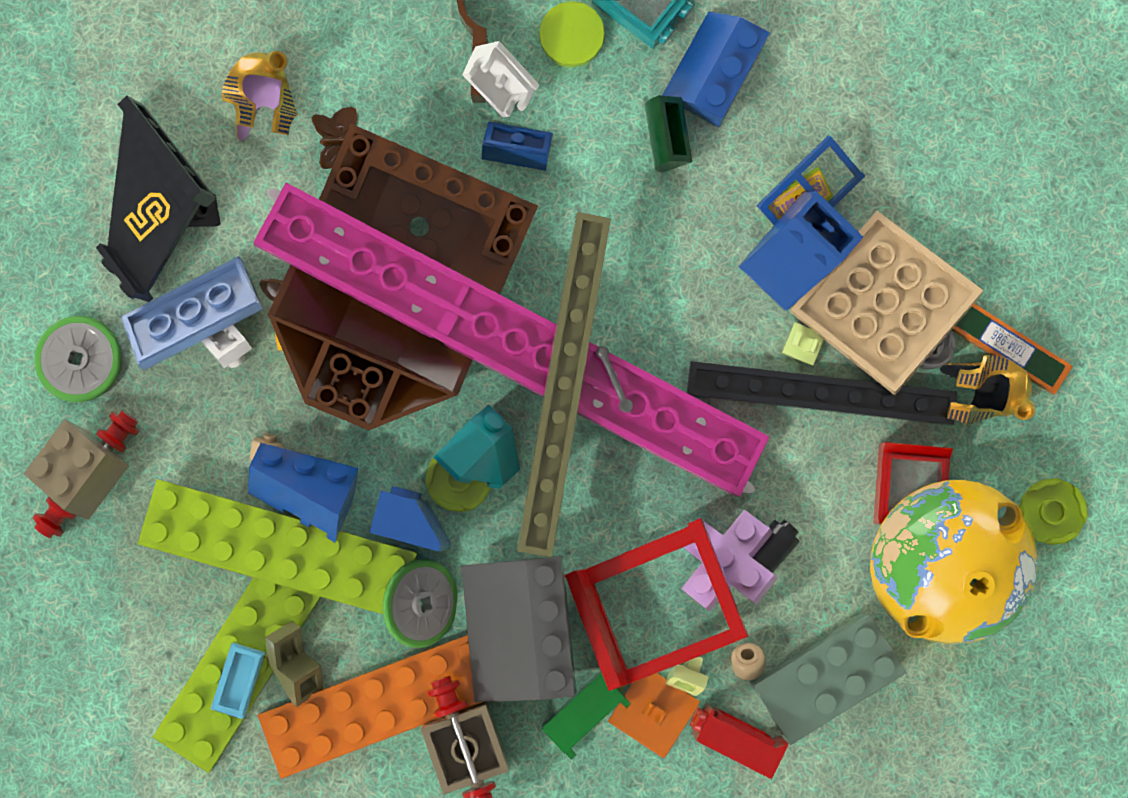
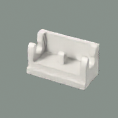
M500 41L476 46L462 74L502 117L510 116L517 102V108L523 111L528 106L534 91L539 87L537 81Z

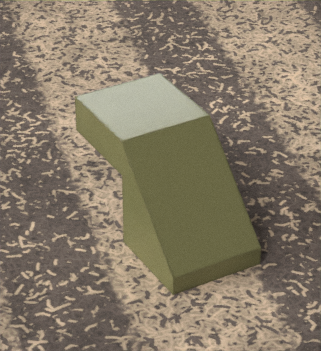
M291 621L265 637L268 662L292 704L298 707L307 701L311 694L323 690L321 665L304 653L301 627Z

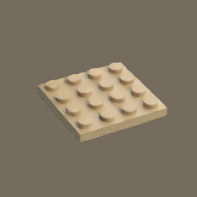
M876 211L859 230L863 238L835 269L799 299L790 311L802 323L811 328L892 394L896 395L982 296L983 290L880 212Z

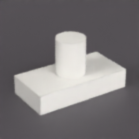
M234 325L201 341L223 368L227 366L230 368L238 367L244 362L245 353L252 349Z

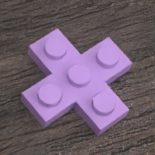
M745 509L724 535L703 521L729 587L733 586L757 605L778 579L772 572L753 559L773 531ZM693 543L683 548L702 563L681 589L710 612L717 604L718 599L697 546Z

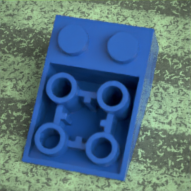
M817 191L803 192L738 267L784 311H787L835 269L861 241L863 236Z

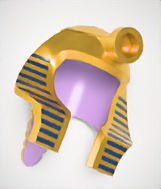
M272 51L269 54L253 52L242 56L226 77L222 89V100L235 106V133L240 141L245 140L250 127H254L256 111L262 106L274 110L271 131L273 133L288 135L293 119L298 116L284 71L287 66V58L281 51Z

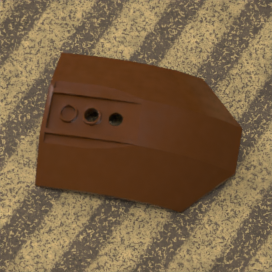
M354 124L349 126L319 200L499 295L538 207L536 204ZM416 217H423L429 223V231L424 236H415L410 231V223ZM292 265L289 266L272 306L267 313L304 403L366 430L374 429L459 395L472 363V359L445 346L440 340L433 337L430 338Z

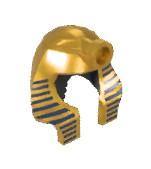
M984 355L982 362H958L957 364L953 362L940 366V371L943 374L957 379V387L975 389V395L970 405L950 403L947 419L958 420L969 426L977 421L1000 415L1006 417L1014 414L1020 420H1028L1034 416L1035 406L1030 401L1032 395L1031 379L1027 371L1023 370L1015 362L1002 356Z

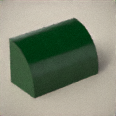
M658 95L646 101L644 106L655 170L666 172L691 163L692 155L682 97Z

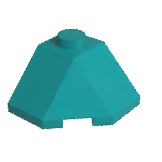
M489 404L470 419L433 457L457 482L470 484L472 480L486 482L487 487L500 489L520 470L513 429Z

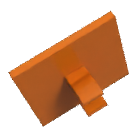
M656 673L633 682L624 695L631 702V705L626 709L620 702L607 722L657 755L665 758L700 701L685 691L665 684L667 679Z

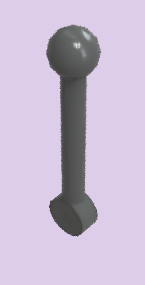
M599 346L596 350V355L602 359L620 400L618 404L619 410L624 413L630 412L633 408V403L631 400L626 399L608 358L609 350L605 346Z

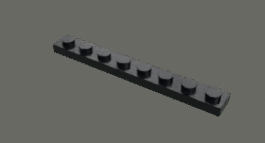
M694 361L690 362L687 393L696 397L950 426L954 425L955 422L953 419H947V413L950 403L957 402V391L903 386L894 395L878 382Z

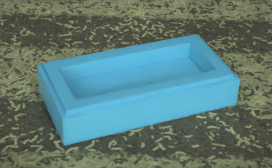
M235 642L231 643L211 706L212 710L241 719L246 717L266 652Z

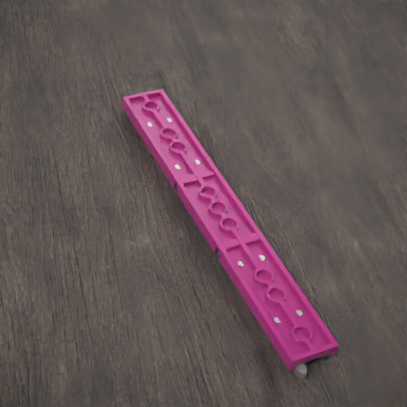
M287 182L282 190L268 189V196L274 202V205L253 242L254 246L430 338L433 337L440 340L445 346L544 397L556 329L555 323ZM589 342L577 415L735 497H740L742 493H753L755 491L754 486L748 480L769 436L609 352L608 358L626 399L631 400L633 403V408L630 412L624 413L620 411L618 395L602 359L596 355L598 346Z

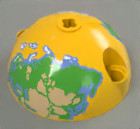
M945 480L929 484L914 491L902 499L889 512L874 539L870 560V573L873 588L879 602L887 614L899 624L908 636L945 644L971 643L997 634L1020 615L1034 590L1037 577V549L1031 528L1016 503L996 489L979 482ZM1006 506V513L1001 518H998V510ZM974 578L977 579L974 584L971 583ZM919 615L917 620L907 623L910 616Z

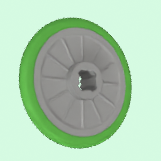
M86 316L67 317L52 324L41 336L35 350V370L42 385L55 397L69 402H85L104 394L113 385L121 367V349L114 333L102 322ZM76 352L83 354L79 366L72 364L73 357L75 356L74 353Z
M417 559L406 563L394 573L386 587L383 598L385 624L391 635L408 647L422 648L439 641L450 629L456 614V584L449 571L436 561Z

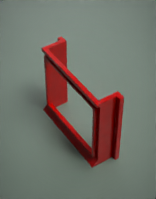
M702 518L688 523V527L597 565L565 574L608 691L628 685L749 637ZM695 543L729 630L627 669L595 584Z

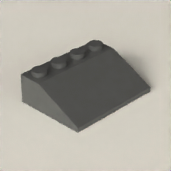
M563 555L462 565L474 701H521L574 697L577 690Z

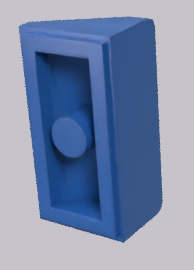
M488 121L482 144L481 159L546 171L553 133Z

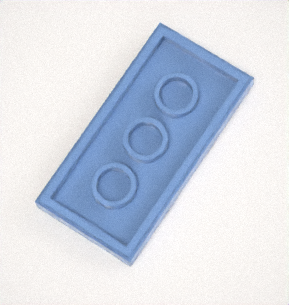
M238 256L121 316L137 363L144 371L259 312L263 307L242 259Z

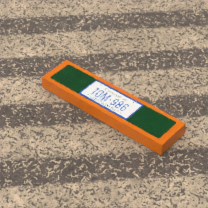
M976 304L969 309L952 329L953 332L989 355L1002 356L1015 362L1023 370L1027 371L1033 383L1052 395L1057 393L1073 367Z

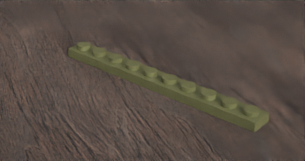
M577 212L575 215L516 551L546 557H552L611 218Z

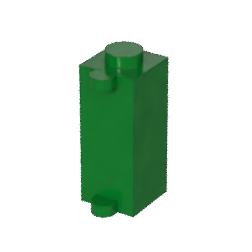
M600 671L542 725V730L572 760L576 756L572 747L620 702L626 709L631 705V702L621 692L625 686L608 691Z

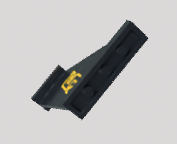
M126 95L117 104L123 111V121L108 244L100 243L96 249L103 257L101 260L103 266L110 273L118 277L121 281L119 284L120 289L129 298L150 302L153 296L149 291L199 206L208 207L216 198L142 103Z

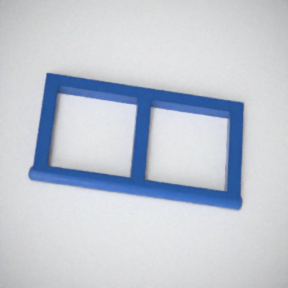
M828 135L756 205L773 225L776 224L778 219L768 209V206L794 180L806 192L815 191L801 174L828 147L833 150L854 175L828 202L833 208L865 177V174L856 167L831 136Z

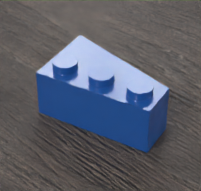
M260 443L249 467L248 494L282 513L285 510L301 518V524L308 528L311 525L327 533L328 539L336 543L355 495L358 468Z

